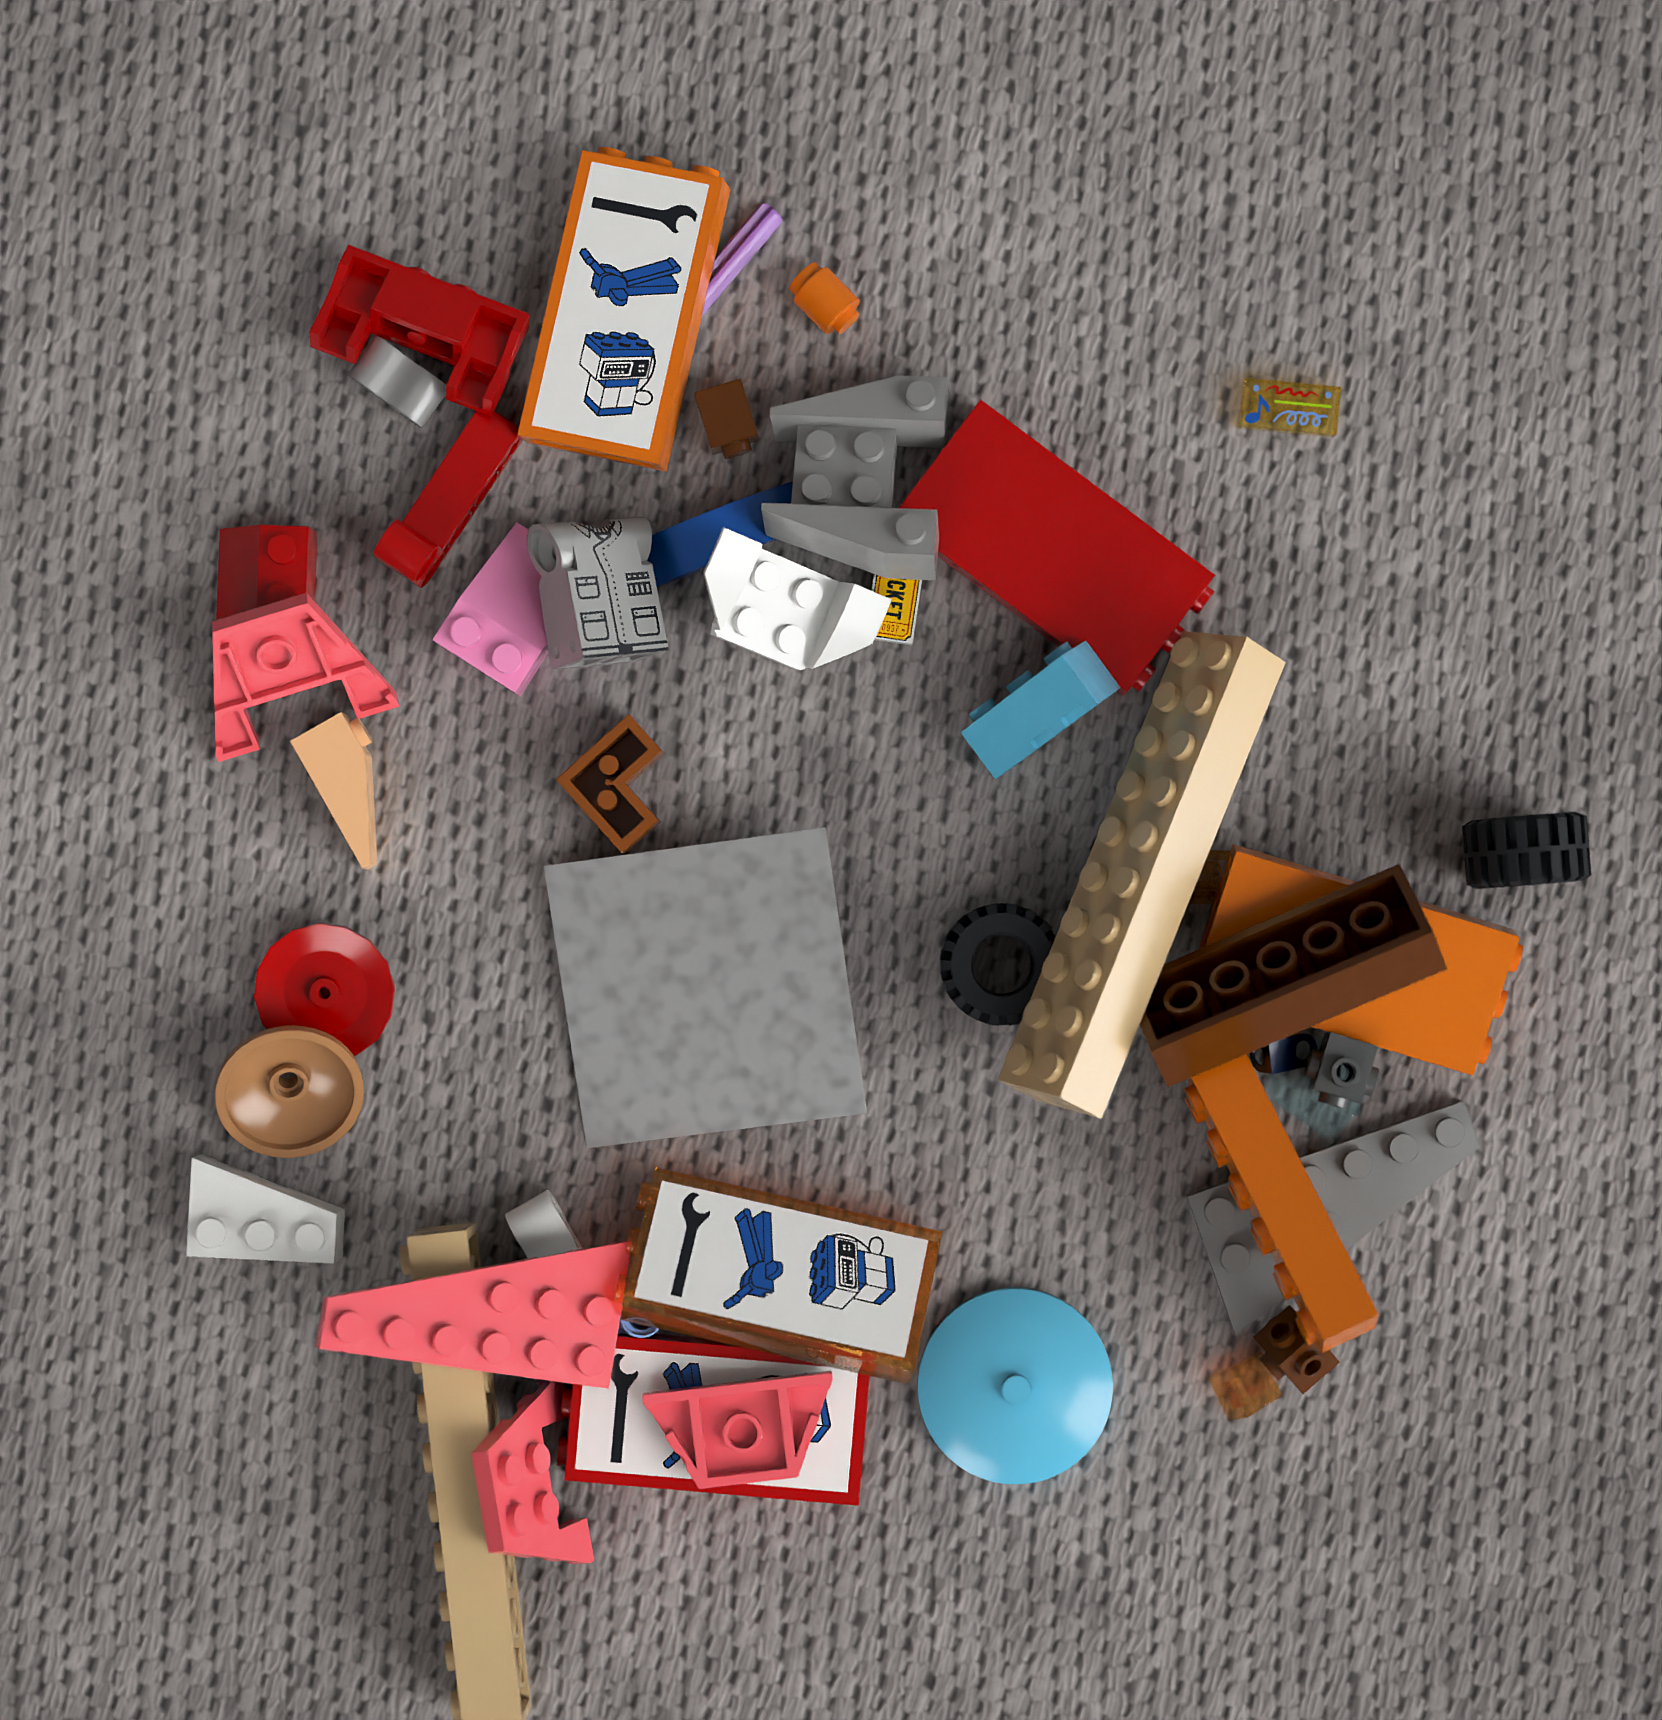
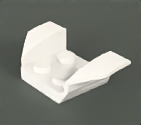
M722 528L704 570L707 590L715 616L710 635L796 670L816 668L873 644L892 599L857 584L836 581L762 549L763 544Z

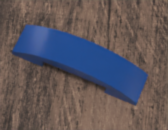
M793 481L718 507L652 535L651 551L647 561L653 565L656 586L659 587L699 572L701 568L706 567L722 528L731 530L763 545L778 540L766 536L761 505L762 503L791 504Z

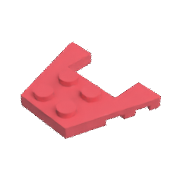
M308 593L212 621L215 751L218 762L260 750L259 738L246 708L333 681L342 680L356 717L359 719L399 707L396 690Z
M539 1379L536 1382L538 1389L533 1394L524 1395L516 1404L517 1412L510 1419L501 1420L471 1452L488 1553L524 1558L537 1557L543 1558L546 1561H567L569 1564L594 1562V1555L587 1518L572 1519L558 1525L559 1504L552 1492L549 1475L550 1453L544 1445L542 1427L565 1419V1417H561L564 1384L563 1382Z

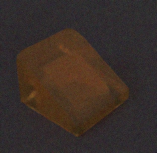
M1258 1352L1209 1376L1208 1379L1228 1420L1247 1418L1282 1396L1273 1375L1259 1360L1263 1355L1262 1352Z

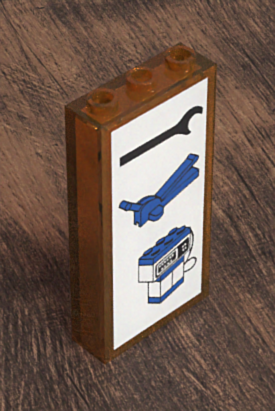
M655 1167L651 1183L642 1181L636 1210L644 1211L641 1228L631 1227L625 1251L630 1257H633L630 1274L620 1273L614 1296V1302L622 1304L620 1320L910 1384L915 1371L943 1231Z

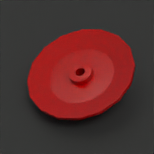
M316 923L291 930L269 948L257 969L254 999L261 1023L266 1029L280 1026H304L318 1029L341 1041L354 1056H357L379 1039L393 1013L395 986L388 962L371 940L345 926Z

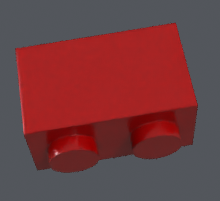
M251 525L220 529L216 620L304 593H308L315 601L318 533L309 526Z

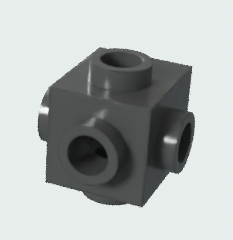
M1324 1032L1319 1050L1312 1048L1306 1062L1304 1077L1311 1078L1308 1089L1320 1092L1319 1102L1346 1109L1348 1101L1362 1103L1364 1095L1371 1096L1377 1083L1379 1068L1373 1067L1378 1046L1332 1032ZM1340 1064H1343L1346 1068V1076L1342 1081L1338 1079L1336 1074Z

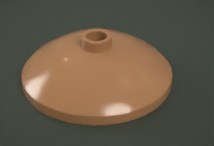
M304 1026L274 1027L248 1037L228 1054L219 1069L215 1084L216 1109L227 1132L246 1148L262 1155L278 1158H295L311 1155L336 1143L356 1122L364 1099L361 1069L351 1051L335 1037L318 1029ZM286 1072H293L296 1074L294 1077L289 1079H285L280 1076L281 1074Z

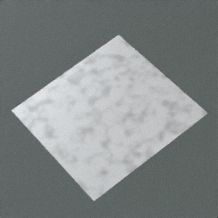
M826 827L544 866L586 1148L867 1113Z

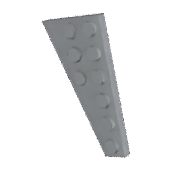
M1460 1100L1299 1156L1347 1250L1475 1152L1480 1146L1465 1103ZM1226 1181L1188 1194L1186 1197L1232 1330L1237 1335L1280 1302L1283 1296L1273 1277V1273H1275L1273 1266L1276 1265V1262L1271 1253L1265 1256L1261 1254L1250 1231L1252 1229L1250 1221L1254 1220L1249 1208L1242 1212L1239 1210L1228 1187L1230 1182Z

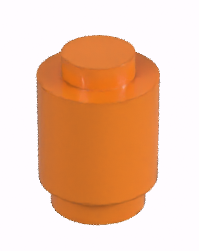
M813 262L805 267L794 278L788 288L795 296L793 302L826 335L834 330L838 334H842L853 325L860 315L856 310L860 299L828 267L822 268L817 262Z

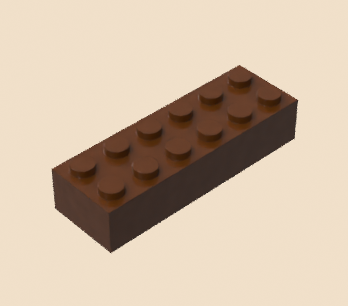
M1397 864L1165 963L1140 1026L1167 1087H1170L1442 972L1447 967L1434 931L1401 865Z

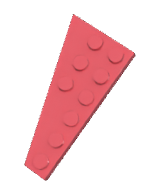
M624 1240L592 1248H581L549 1256L479 1267L453 1274L431 1276L394 1285H383L324 1296L315 1347L325 1350L609 1389L632 1241Z

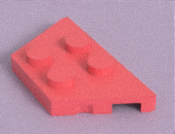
M832 1370L645 1392L642 1394V1400L646 1409L650 1410L665 1433V1438L675 1453H678L686 1465V1470L699 1489L796 1478L799 1476L824 1401L832 1384L833 1376Z

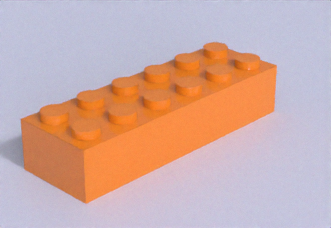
M1247 1054L1189 1078V1086L1184 1088L1187 1096L1184 1098L1196 1124L1205 1121L1209 1129L1206 1132L1208 1141H1206L1207 1146L1218 1168L1227 1165L1231 1173L1228 1176L1230 1182L1228 1187L1239 1210L1242 1212L1249 1208L1254 1220L1250 1221L1252 1229H1250L1251 1234L1263 1256L1269 1253L1272 1254L1276 1265L1273 1266L1275 1271L1273 1273L1274 1280L1285 1301L1294 1298L1299 1308L1296 1311L1297 1318H1295V1321L1307 1345L1309 1346L1316 1342L1322 1354L1374 1329L1379 1313Z

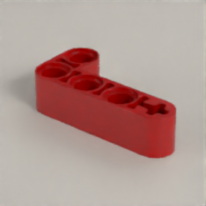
M495 410L492 416L476 411L404 520L396 519L382 535L374 550V557L410 582L423 588L430 581L521 444L523 439L517 435L519 426Z

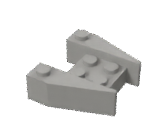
M897 375L771 407L770 418L774 442H796L791 504L762 503L761 505L766 536L885 578L936 580L939 546L937 510L892 508L897 446L944 448L946 446L949 406L947 377Z

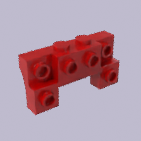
M348 245L338 264L326 299L309 331L310 347L356 364L370 334L377 335L383 339L454 365L455 367L446 384V400L492 416L510 378L511 365L529 330L530 314L479 295L468 286L462 284L453 285L432 277L421 268L406 267Z

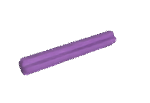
M761 203L716 255L702 316L782 223L781 216L770 205Z

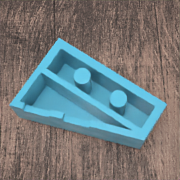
M1087 641L1074 648L1068 642H1065L1044 658L1048 666L1038 674L1033 676L1031 671L1028 670L1007 685L1006 689L1010 695L996 704L991 698L969 714L973 723L964 729L961 734L995 780L1121 688Z

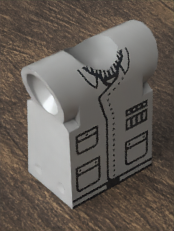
M645 517L605 519L596 527L577 522L533 524L528 529L527 548L530 559L535 569L542 576L538 584L551 670L636 662L669 650L653 565L647 561L651 551L652 529Z

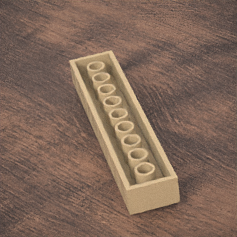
M1182 631L1181 638L1172 648L1171 657L1163 677L1154 692L1145 721L1136 736L1129 760L1117 783L1111 804L1104 821L1098 829V835L1086 865L1080 873L1075 892L1067 911L1062 917L1059 931L1050 953L1043 963L1041 975L1032 997L1024 1010L1023 1019L1011 1048L1005 1056L1004 1065L998 1077V1081L1039 1102L1102 1119L1286 663L1250 638Z
M477 1222L419 1228L407 1236V1245L400 1247L403 1275H411V1280L415 1281L420 1278L442 1276L482 1267ZM412 1362L414 1373L422 1374L424 1386L423 1393L417 1395L420 1424L428 1423L429 1443H423L424 1469L426 1473H433L434 1492L428 1494L429 1515L432 1523L439 1522L440 1542H434L435 1567L437 1572H445V1591H441L439 1595L440 1613L442 1621H450L451 1641L445 1642L446 1665L448 1671H456L457 1678L456 1690L451 1691L453 1720H526L531 1709V1697L515 1556L488 1553L471 1452L499 1423L494 1373Z

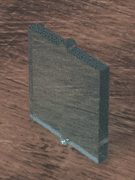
M1309 1028L1306 1034L1311 1035L1315 1039L1317 1049L1319 1050L1323 1037ZM1301 1041L1296 1046V1055L1300 1060H1304L1309 1056L1310 1046L1306 1041ZM1340 1064L1336 1070L1337 1077L1341 1081L1346 1076V1068L1343 1064ZM1305 1067L1277 1073L1265 1089L1267 1096L1331 1143H1334L1353 1115L1358 1116L1361 1113L1359 1106L1362 1103L1348 1101L1347 1108L1342 1109L1319 1102L1320 1092L1308 1089L1311 1078L1304 1077Z

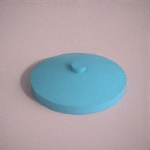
M1006 1287L974 1295L953 1308L940 1321L930 1335L923 1350L918 1370L917 1389L919 1405L925 1425L935 1443L950 1460L979 1478L996 1483L1019 1485L1035 1483L1054 1477L1072 1467L1088 1453L1099 1438L1107 1422L1112 1402L1113 1380L1105 1347L1094 1328L1079 1311L1062 1299L1040 1290L1024 1287Z

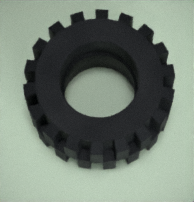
M1578 812L1472 820L1462 826L1466 885L1475 889L1583 881L1592 875L1587 816Z
M1010 903L984 905L962 916L953 928L949 930L939 959L941 980L950 999L961 1011L977 1021L995 1026L1020 1024L1023 1019L1024 1010L1032 997L1041 975L1043 963L1048 957L1056 938L1052 927L1046 920L1040 918L1036 912ZM996 935H1007L1017 939L1026 948L1030 957V971L1027 979L1019 988L1008 993L988 991L979 984L973 973L972 961L976 949L984 940Z

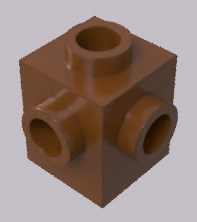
M1289 1305L1281 1313L1269 1320L1265 1327L1255 1334L1253 1338L1266 1352L1259 1360L1278 1381L1286 1375L1297 1389L1304 1394L1340 1362L1330 1350L1321 1354L1316 1342L1309 1346L1307 1345L1295 1321V1318H1297L1296 1311Z

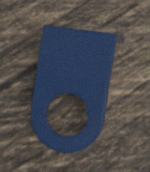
M1306 1033L1291 1035L1261 1048L1264 1054L1262 1065L1257 1062L1255 1051L1250 1052L1251 1064L1258 1072L1268 1074L1303 1068L1306 1066L1308 1057L1304 1060H1300L1297 1057V1044L1301 1041H1306L1311 1051L1312 1048L1317 1049V1043L1311 1035Z

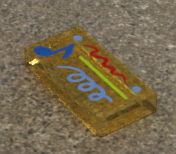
M1244 378L1242 381L1238 428L1335 437L1338 427L1341 387Z

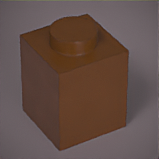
M741 378L694 392L712 454L723 453L724 459H729L752 451L750 444L759 441Z

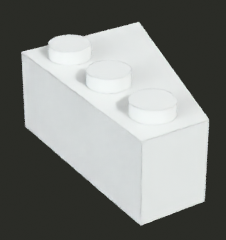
M200 1154L192 1157L186 1256L333 1264L342 1259L345 1209L289 1187L286 1188L248 1171H242L207 1155Z

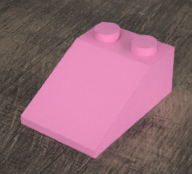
M516 522L460 596L436 633L433 641L518 696H521L546 658L548 647L538 584L542 576L535 569L530 559L527 548L528 529Z

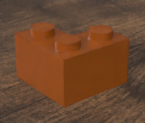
M630 714L622 719L556 779L623 854H626L661 822L629 785L665 753Z

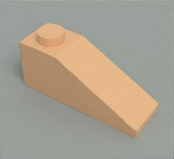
M340 712L292 739L290 742L362 869H371L377 865L372 756L366 748L367 745L372 743V739L358 717L351 721L347 714Z

